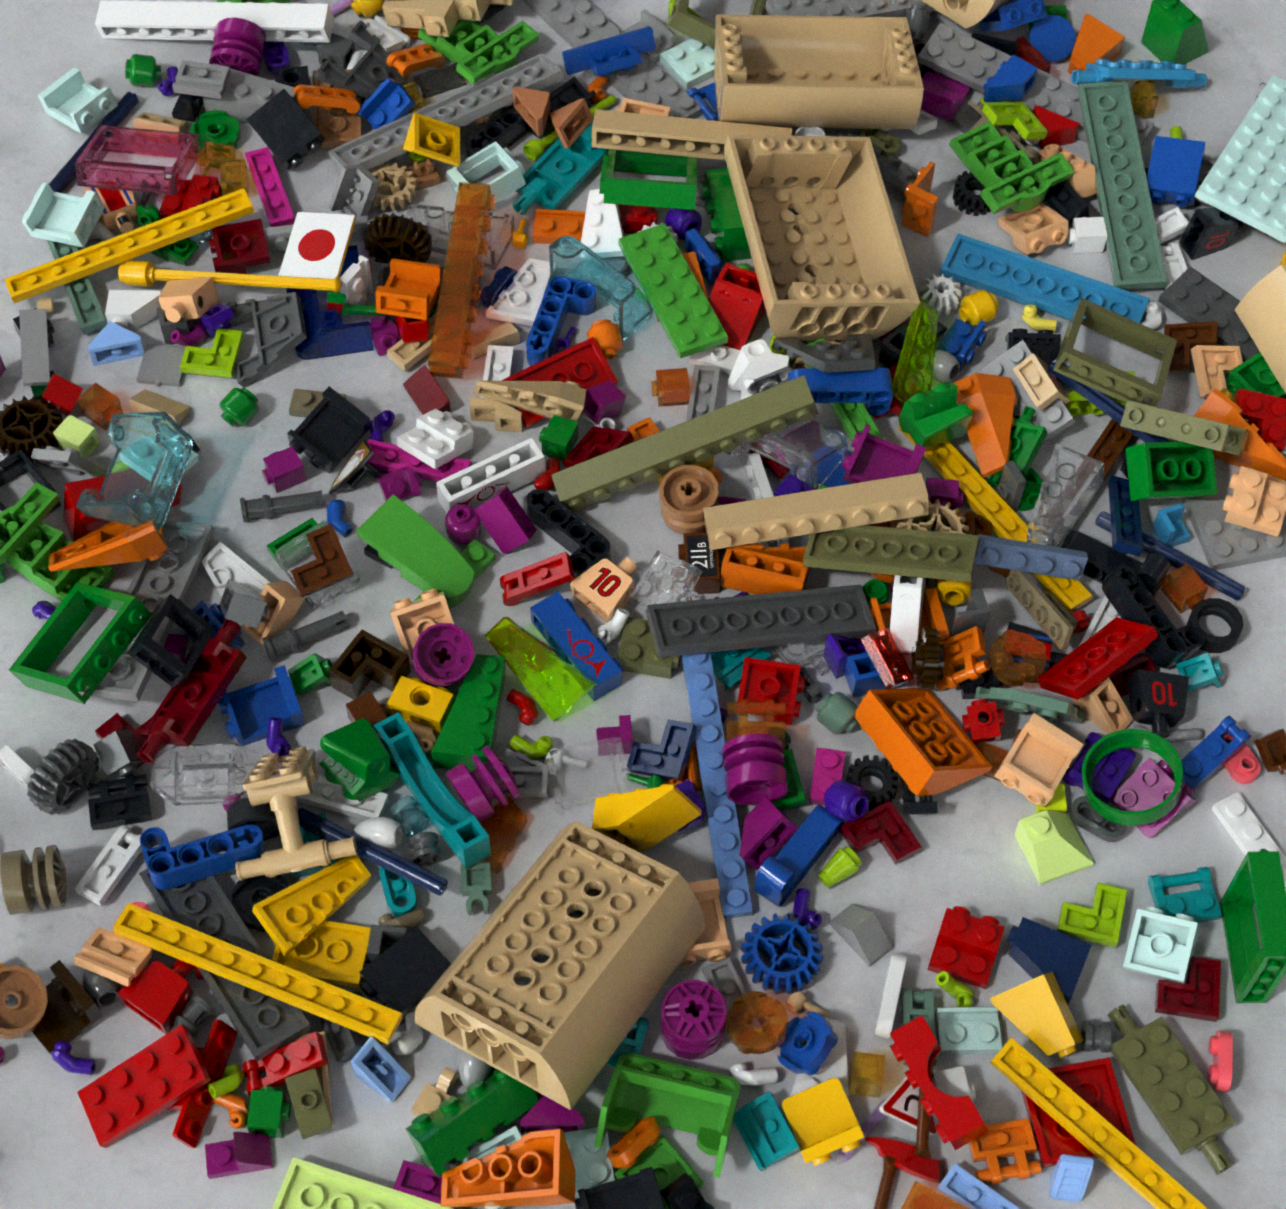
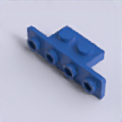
M648 26L562 52L565 72L571 75L590 69L597 76L605 77L611 75L616 70H630L635 65L642 63L641 54L656 49L653 29Z

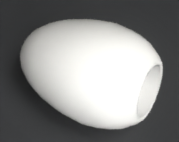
M375 817L364 820L357 824L353 831L354 834L389 851L399 847L403 836L400 824L387 817Z

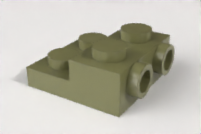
M628 617L623 628L617 660L621 664L623 671L671 679L672 670L679 667L680 655L658 658L648 620Z

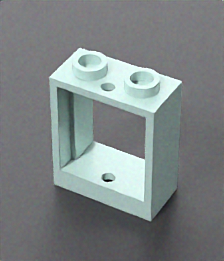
M496 141L461 162L459 167L454 166L446 171L455 192L476 215L526 185L522 175L525 173V170L518 160L514 162L509 150L506 147L502 148ZM500 165L506 170L504 174L476 191L470 185V183Z

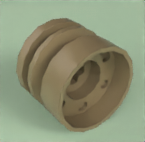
M57 845L47 846L45 854L41 847L35 848L32 862H30L25 850L2 853L0 862L1 884L4 901L10 915L32 912L35 898L38 899L42 910L49 909L51 902L54 908L65 906L67 875Z

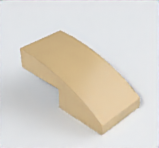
M470 396L471 421L495 422L496 431L522 432V413L495 400Z

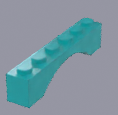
M399 712L373 725L390 755L391 766L400 773L399 777L464 868L466 869L490 856L489 835L476 817L462 807L444 786L426 758L413 731Z

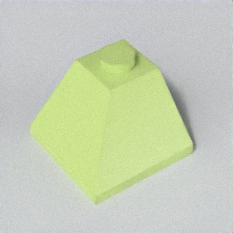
M1045 810L1019 820L1014 835L1040 885L1094 865L1067 813Z

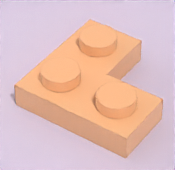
M1196 345L1193 347L1191 354L1200 398H1207L1215 388L1225 396L1228 395L1224 374H1229L1230 370L1243 363L1240 346Z

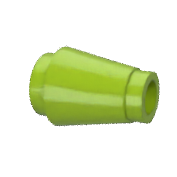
M850 847L839 848L817 876L829 889L858 872V867L862 862Z

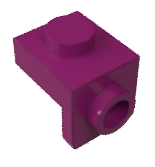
M376 316L370 322L364 324L366 333L373 340L379 356L387 354V350L400 341L397 326L388 316Z

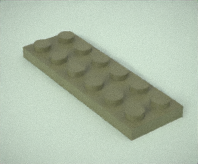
M866 525L810 534L803 557L804 567L971 582L979 547V535Z

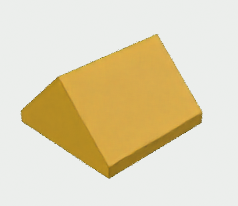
M414 112L403 150L459 167L460 127Z

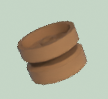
M681 465L670 470L663 477L659 486L661 516L666 526L680 534L703 533L706 531L703 508L719 506L718 482L711 472L697 465Z
M18 965L4 966L0 968V1038L5 1040L18 1039L31 1033L41 1022L48 1003L47 989L40 976L31 969ZM11 997L16 998V1006H8L5 1000L9 1001Z

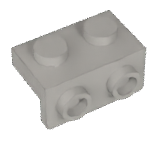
M362 164L343 167L339 174L329 208L332 211L343 210L347 214L355 215L356 217L368 216L380 181Z

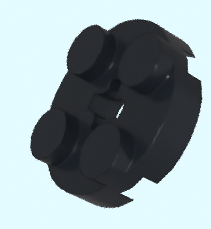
M261 875L238 881L233 888L232 906L246 927L256 929L259 932H266L252 912L253 905L257 903L256 897L258 895L264 897L266 894L270 897L289 887V884L281 875L273 878Z

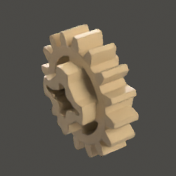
M386 162L383 168L375 167L374 172L368 170L380 181L372 202L374 208L378 205H381L382 210L390 206L393 211L396 205L404 208V202L411 203L412 196H416V178L413 177L412 171L407 172L405 165L398 168V164L394 163L390 167Z

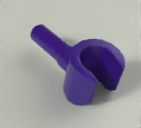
M575 327L570 328L565 338H559L555 341V353L561 347H565L564 350L570 348L571 339L577 330Z

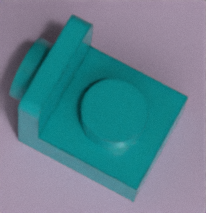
M1209 653L1176 664L1179 675L1188 676L1187 692L1212 683L1215 684L1216 688L1222 687L1219 677L1224 676L1219 661H1213Z

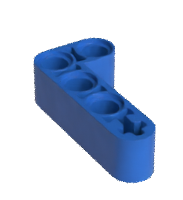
M557 276L549 281L526 341V355L529 366L552 356L555 349L554 343L559 338L568 312L586 316L595 311L596 288L592 283L564 276Z
M875 367L874 370L825 373L816 368H800L788 373V381L803 375L805 376L815 404L865 403V408L869 415L877 416L888 412L893 399L891 371L887 368Z
M818 804L776 858L769 856L763 862L756 874L754 891L777 907H781L837 836L840 826L843 825L844 821L829 814L825 807Z
M252 824L172 848L165 831L161 828H149L140 836V845L151 882L159 890H168L236 869V862L260 858L266 852L263 833L258 826ZM221 851H226V852L223 853V854H217V853H219V852H221ZM192 860H197V861L194 862V863H188V862H190V861H192Z

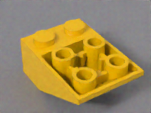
M662 784L651 789L638 788L633 790V792L610 793L607 796L595 798L592 829L637 852L649 850L700 816L702 810L675 785Z

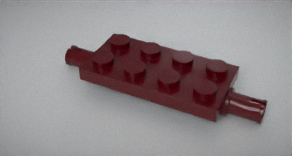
M226 619L216 636L210 638L188 677L170 689L141 733L146 740L137 752V756L146 763H154L165 744L189 747L194 741L196 735L247 658L242 650L230 648V644L241 630L237 622Z

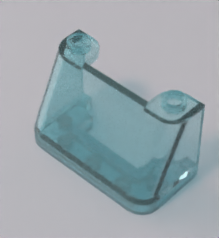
M562 236L549 245L550 280L557 276H564L592 283L596 288V293L618 309L613 314V320L619 326L622 341L652 318L653 308L646 295L629 278L578 239L572 236Z
M165 411L113 414L107 430V436L117 451L100 492L96 489H85L79 497L76 508L86 516L133 527L153 519L157 529H160L166 521L192 454V440Z

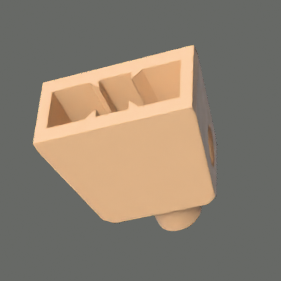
M212 277L167 281L159 296L165 320L171 322H178L181 318H186V320L200 318L219 301Z

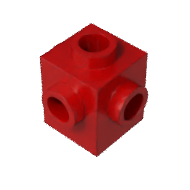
M988 699L972 701V706H967L966 708L967 714L962 715L964 732L970 731L971 741L974 744L1001 740L1000 726H1005L1002 709H997L996 703H989ZM984 718L987 722L982 723L979 719Z

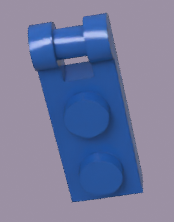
M1231 716L1224 718L1214 731L1181 760L1183 780L1194 791L1240 750L1252 736L1245 729L1241 730ZM1227 733L1234 738L1229 744L1222 739Z

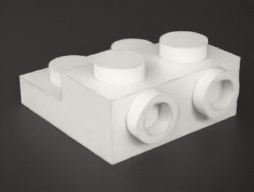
M435 408L418 417L414 429L398 436L397 446L436 469L473 449L474 431L468 423L461 424L454 420L448 411L441 412Z

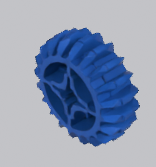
M775 913L770 922L764 916L761 919V925L754 923L751 927L752 932L745 934L744 940L746 942L742 943L741 951L745 954L742 955L741 961L743 964H747L745 967L746 975L754 974L752 977L754 984L763 981L762 989L764 991L769 986H773L775 994L779 993L780 988H785V992L789 995L792 991V986L801 991L803 989V982L810 985L813 982L812 975L819 974L820 967L818 965L822 964L823 956L819 953L822 952L823 946L821 943H816L819 939L818 933H810L812 928L810 923L803 927L801 926L802 919L800 917L793 922L790 921V915L787 913L784 916V920H779V916ZM773 936H783L778 939L772 938ZM794 940L803 947L806 957L800 955L801 952L793 946ZM786 946H787V951H786V953H784L782 956H780V958H779L778 961H777V956H778L779 954H781L782 951L784 952V950H785V948H786ZM757 950L763 952V956L771 961L769 968L761 961ZM783 969H792V970H793V971H789V972H780V971L783 970Z

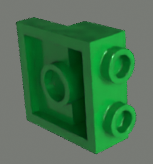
M1261 353L1256 354L1229 372L1227 388L1233 396H1236V391L1239 389H1245L1286 398L1284 390Z

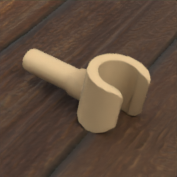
M41 298L37 301L38 309H46L47 313L55 312V304L52 302V298Z
M800 992L792 993L784 1004V1007L793 1014H798L802 1008L806 1011L816 1012L826 1018L829 1014L828 1011L808 1002L807 998Z

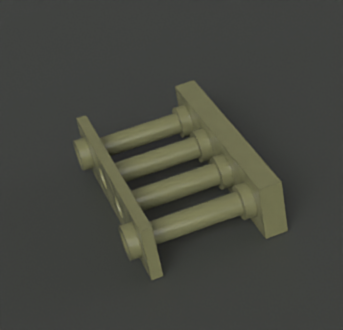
M1130 400L1126 402L1120 424L1122 427L1239 456L1243 455L1249 433L1247 429Z

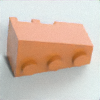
M763 544L727 547L721 567L720 586L751 594L804 590L811 568L804 567L803 565L806 547H789V544H780V547L763 548Z

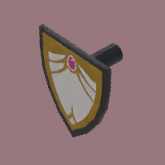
M365 439L339 472L331 486L330 494L346 483L356 489L367 475L377 483V477L384 475L368 462L374 451Z

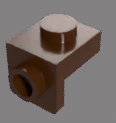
M1284 729L1275 730L1254 740L1267 772L1279 771L1280 775L1286 774V734Z

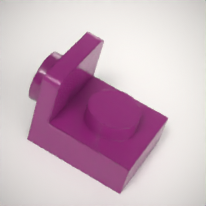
M407 466L377 477L385 502L393 494L399 499L412 494L415 496L421 495L419 489L422 486L420 476L417 471L413 472Z

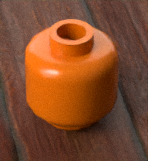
M611 320L596 321L587 332V338L594 337L606 360L615 358L617 356L616 353L621 351L623 347L619 326L611 323Z

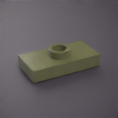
M314 1068L285 1078L302 1139L333 1130L316 1069Z

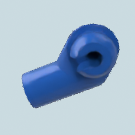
M332 500L327 505V524H332L334 530L343 537H348L352 533L353 527L342 519L346 504L342 500Z

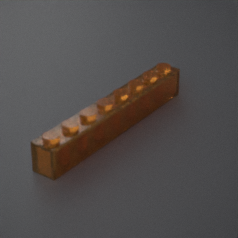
M459 182L428 359V367L433 376L462 379L464 369H468L469 366L467 347L471 346L473 342V331L470 329L471 323H475L477 317V309L474 305L475 300L480 299L481 287L478 281L479 277L484 275L482 257L487 255L488 251L486 233L491 232L492 218L489 217L490 210L495 209V195L491 194L489 184Z

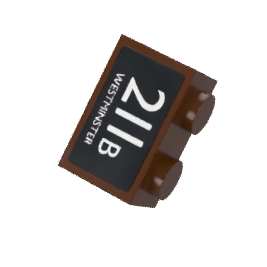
M684 533L683 544H678L679 561H684V567H680V584H685L686 594L719 593L718 549L710 550L707 533Z

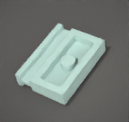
M996 1007L936 1008L937 1037L942 1050L939 1055L997 1054L1002 1049L1000 1022Z

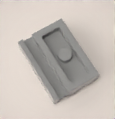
M182 60L176 75V82L172 85L173 91L180 94L222 99V92L225 91L231 75L230 67Z

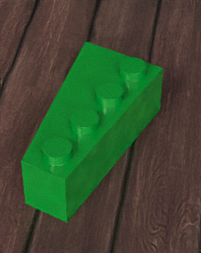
M728 168L705 170L704 181L700 182L702 196L708 198V200H705V210L707 215L711 214V219L709 220L711 234H716V238H714L716 252H720L724 262L752 259Z
M496 1069L494 1075L485 1081L479 1080L467 1087V1092L457 1098L455 1096L447 1098L440 1103V1108L430 1114L424 1113L419 1115L411 1122L412 1125L405 1129L421 1160L439 1177L447 1171L444 1165L450 1160L456 1158L457 1161H461L470 1154L468 1148L473 1143L486 1142L494 1136L497 1130L496 1126L500 1123L502 1126L509 1125L532 1108L539 1101L534 1090Z

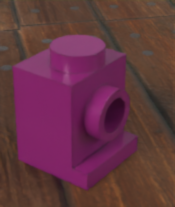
M926 478L925 486L931 504H934L939 499L942 506L950 502V510L952 511L956 507L962 508L963 492L959 491V480Z

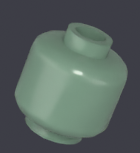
M829 692L815 709L818 711L817 720L833 734H839L843 730L849 732L858 722L854 717L858 706L842 692L834 694Z

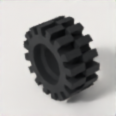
M964 171L962 176L959 175L957 177L953 192L955 206L959 205L958 209L960 211L966 209L965 214L969 215L971 211L974 212V216H978L979 212L985 215L987 211L991 212L980 195L968 192L969 190H979L982 192L985 189L971 172L968 174L967 171Z
M869 755L864 756L863 761L860 758L856 759L854 765L851 763L846 775V781L861 786V779L865 776H874L882 781L883 787L879 791H868L865 789L869 800V811L889 800L892 803V799H895L899 783L898 773L894 772L892 764L887 766L888 760L883 758L882 762H879V756L876 755L873 756V760H869Z

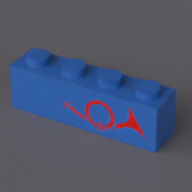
M557 591L530 607L532 624L550 647L557 652L558 657L593 701L622 685L623 668L616 658L612 659L609 656L604 642L600 638L596 639L593 636L588 622L584 618L580 619L572 602L568 598L564 599Z

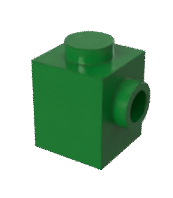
M553 415L547 428L543 427L540 432L539 442L542 444V453L549 458H557L564 461L573 450L579 438L578 422Z
M267 1086L262 1087L260 1090H251L247 1122L249 1133L267 1135L270 1138H283L285 1121H290L291 1102H287L284 1092L279 1091L275 1087Z

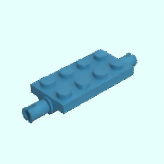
M1096 59V63H1086V70H1073L1071 82L1072 84L1079 85L1081 83L1113 82V78L1165 79V86L1204 88L1207 83V76L1203 73H1195L1196 70L1187 69V64L1175 63L1174 61L1154 63V61L1150 60L1132 62V60L1118 59L1116 62L1109 59Z

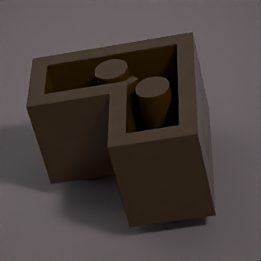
M361 629L329 670L332 688L353 700L359 697L371 680L393 692L400 677H408L411 673L409 656L406 653Z

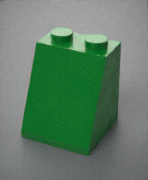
M1180 0L1152 1L1141 43L1160 61H1174L1175 63L1187 64L1208 52L1202 20Z

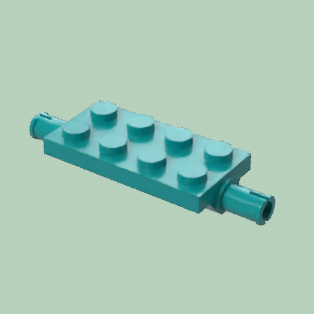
M593 122L586 127L568 149L564 148L559 138L525 172L523 178L526 185L516 190L522 196L512 205L517 213L520 212L521 215H525L535 203L546 209L557 210L603 162V154H608L609 149L592 147Z

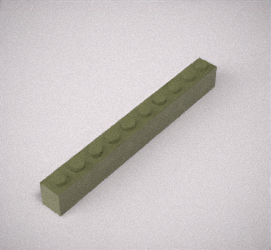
M803 375L551 474L559 501L571 511H579L588 504L596 501H605L611 495L630 491L639 484L656 481L662 475L681 465H691L696 462L707 461L711 456L721 452H730L737 446L747 442L758 441L762 436L772 432H781L795 423L807 422L813 416L818 415L819 412Z

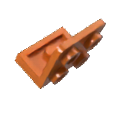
M929 162L925 168L922 167L917 174L915 182L908 184L904 192L906 201L901 209L903 214L902 225L926 237L933 230L939 199L938 196L930 193L935 170V163Z

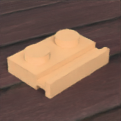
M98 927L82 946V951L74 956V964L129 987L131 980L138 976L152 958V949Z

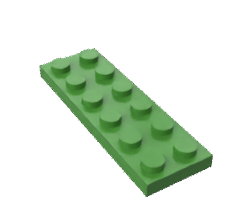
M666 224L619 238L618 245L680 359L728 342V336Z

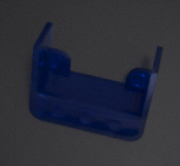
M357 245L348 246L340 277L353 263L357 264L359 262ZM286 288V293L296 292L301 297L307 338L295 347V353L299 358L312 360L374 350L369 321L343 324L342 316L339 312L334 310L320 311L317 290Z

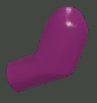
M197 323L194 324V327L190 328L191 332L188 334L174 330L171 333L170 340L184 347L195 346L205 340L207 332L202 324Z

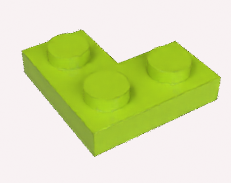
M985 102L982 108V112L993 125H1013L1025 140H1044L1048 133L1024 102Z
M218 328L212 348L186 346L180 364L181 373L233 378L236 368L235 364H237L244 339L243 331Z
M1097 883L1092 909L1063 902L1057 931L1073 938L1116 948L1127 890Z

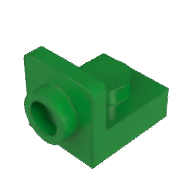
M1030 468L1025 477L1026 484L1019 506L1020 511L1045 505V483L1035 470Z
M313 653L288 669L287 671L296 693L304 696L324 682L331 685L329 670L333 666V662L329 658L325 659Z

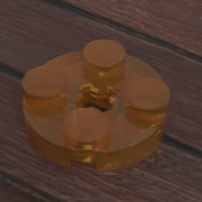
M1007 630L991 645L988 662L998 680L1011 686H1023L1024 683L1037 681L1043 674L1047 660L1046 647L1044 643L1027 633ZM1011 655H1020L1025 661L1020 660L1018 663H1014Z
M760 991L748 992L736 998L733 1006L727 1012L726 1030L729 1039L737 1046L741 1053H767L782 1045L785 1041L788 1018L785 1007L778 999L774 1000L772 997H768L767 993ZM753 1017H758L759 1021L765 1020V1023L758 1029L750 1027L748 1024L752 1023Z

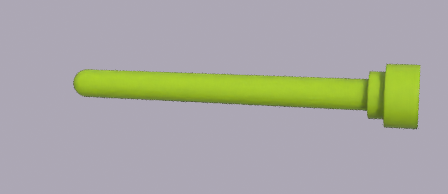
M610 95L589 108L592 116L594 117L596 109L606 110L614 105L617 101L616 97ZM556 130L541 140L531 139L525 143L523 151L526 157L531 161L539 159L543 152H545V148L559 139Z

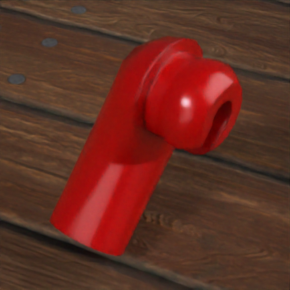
M550 458L546 461L547 472L540 475V478L535 479V489L549 491L555 487L551 474L560 471L559 459Z
M511 689L506 701L519 707L522 712L519 716V721L527 726H531L534 723V719L538 717L535 701L523 693Z

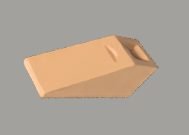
M1050 144L1045 146L1044 149L1036 151L1039 154L1037 158L1040 162L1061 152L1075 171L1072 177L1066 179V182L1081 198L1097 194L1094 165L1057 144Z

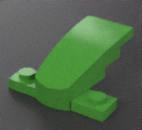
M458 20L449 37L427 35L426 29H420L418 32V37L422 41L428 43L435 51L440 52L448 60L457 65L456 71L472 84H475L482 78L486 79L517 65L519 54L538 42L540 36L523 20L500 36L488 25L481 27L471 20Z
M990 121L951 139L949 146L963 164L985 187L980 196L993 214L1008 207L1015 212H1025L1036 208L1041 204L1050 187L1072 177L1075 172L1061 152L1033 165L1024 149L1018 151L1007 135L1001 137Z
M36 482L14 506L12 505L0 513V565L6 561L32 583L61 602L76 582L102 588L114 575L113 567L109 565L53 572L48 568L50 554L72 543V541L65 538L63 531L41 522L60 501L58 493Z
M394 494L356 530L357 536L376 549L381 559L399 570L403 579L423 590V592L434 588L437 589V592L444 591L449 609L459 605L466 599L471 592L474 581L495 560V553L476 539L459 553L431 524ZM419 595L415 600L422 598L421 595Z

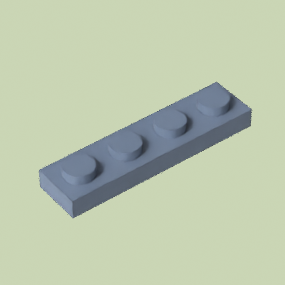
M979 534V547L975 564L1080 581L1088 555L1087 552Z

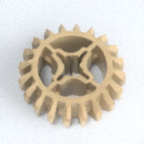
M928 499L929 515L899 519V524L896 525V528L931 531L933 528L935 532L966 534L969 531V526L964 525L966 522L965 517H958L959 508L952 511L950 510V502L942 506L939 499L934 504H931Z

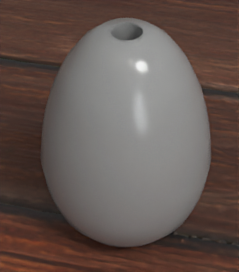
M929 349L923 351L918 358L922 371L938 382L953 381L960 370L957 358L947 351Z
M462 1049L459 1050L458 1072L460 1080L466 1088L476 1081H485L489 1078L493 1069L492 1066Z

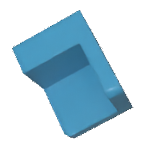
M1182 503L1159 510L1152 527L1159 541L1170 547L1187 543L1191 537L1181 520L1185 510Z

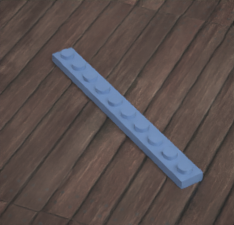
M711 653L681 655L691 722L698 727L694 741L715 875L718 878L720 887L719 898L723 917L727 919L752 916L753 910L745 861L739 856L741 837L735 803L727 798L725 775L727 772L724 770L722 755L725 739Z

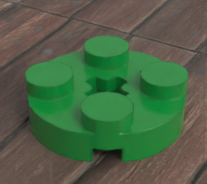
M213 110L205 112L199 116L200 120L195 124L193 121L191 124L190 133L192 141L201 154L233 151L237 148V142L241 134L239 123L234 116L233 118L227 116L225 111ZM213 130H218L219 132L216 134H212Z

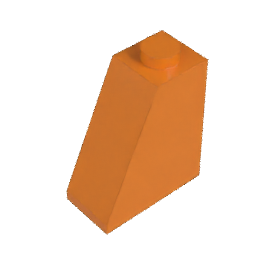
M1087 13L1083 18L1067 72L1072 74L1073 70H1086V63H1096V59H1109L1113 61L1121 54L1125 36Z

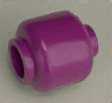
M460 504L452 507L445 516L446 533L454 543L467 545L474 539L477 540L481 534V521L479 516L475 514L474 507Z

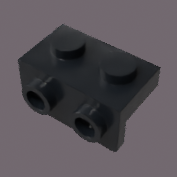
M574 76L550 93L551 109L556 111L579 99H585L590 108L593 105L591 100L596 93L594 90L588 93Z
M180 94L172 111L173 118L195 122L203 105V97Z

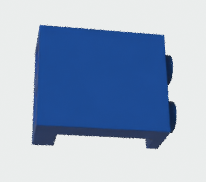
M1010 0L978 22L980 31H1004L1047 17L1044 0Z
M1155 136L1147 174V183L1152 203H1173L1180 207L1194 206V196L1196 194L1201 164L1205 155V142Z
M285 665L274 668L276 677L229 693L225 691L222 698H220L218 705L221 714H228L230 720L225 722L230 739L236 737L239 747L266 739L270 717H278L284 720L282 733L305 725L303 714Z

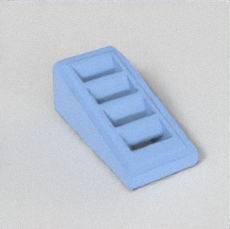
M1062 1154L1050 1175V1197L1057 1200L1080 1202L1084 1196L1093 1169L1094 1159Z

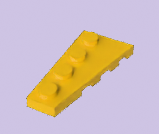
M357 855L347 856L254 904L252 912L283 956L286 957L370 881L371 873Z

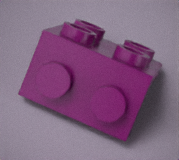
M932 72L925 73L922 78L924 91L921 109L929 114L952 122L953 117L956 116L969 93V86Z
M1149 757L1114 792L1111 797L1112 803L1119 810L1131 812L1147 810L1159 805L1174 790L1175 779L1171 775L1173 773L1171 767L1162 759L1157 762ZM1183 780L1182 794L1176 806L1163 818L1136 827L1146 837H1155L1184 807L1190 810L1198 802L1192 796L1195 791Z

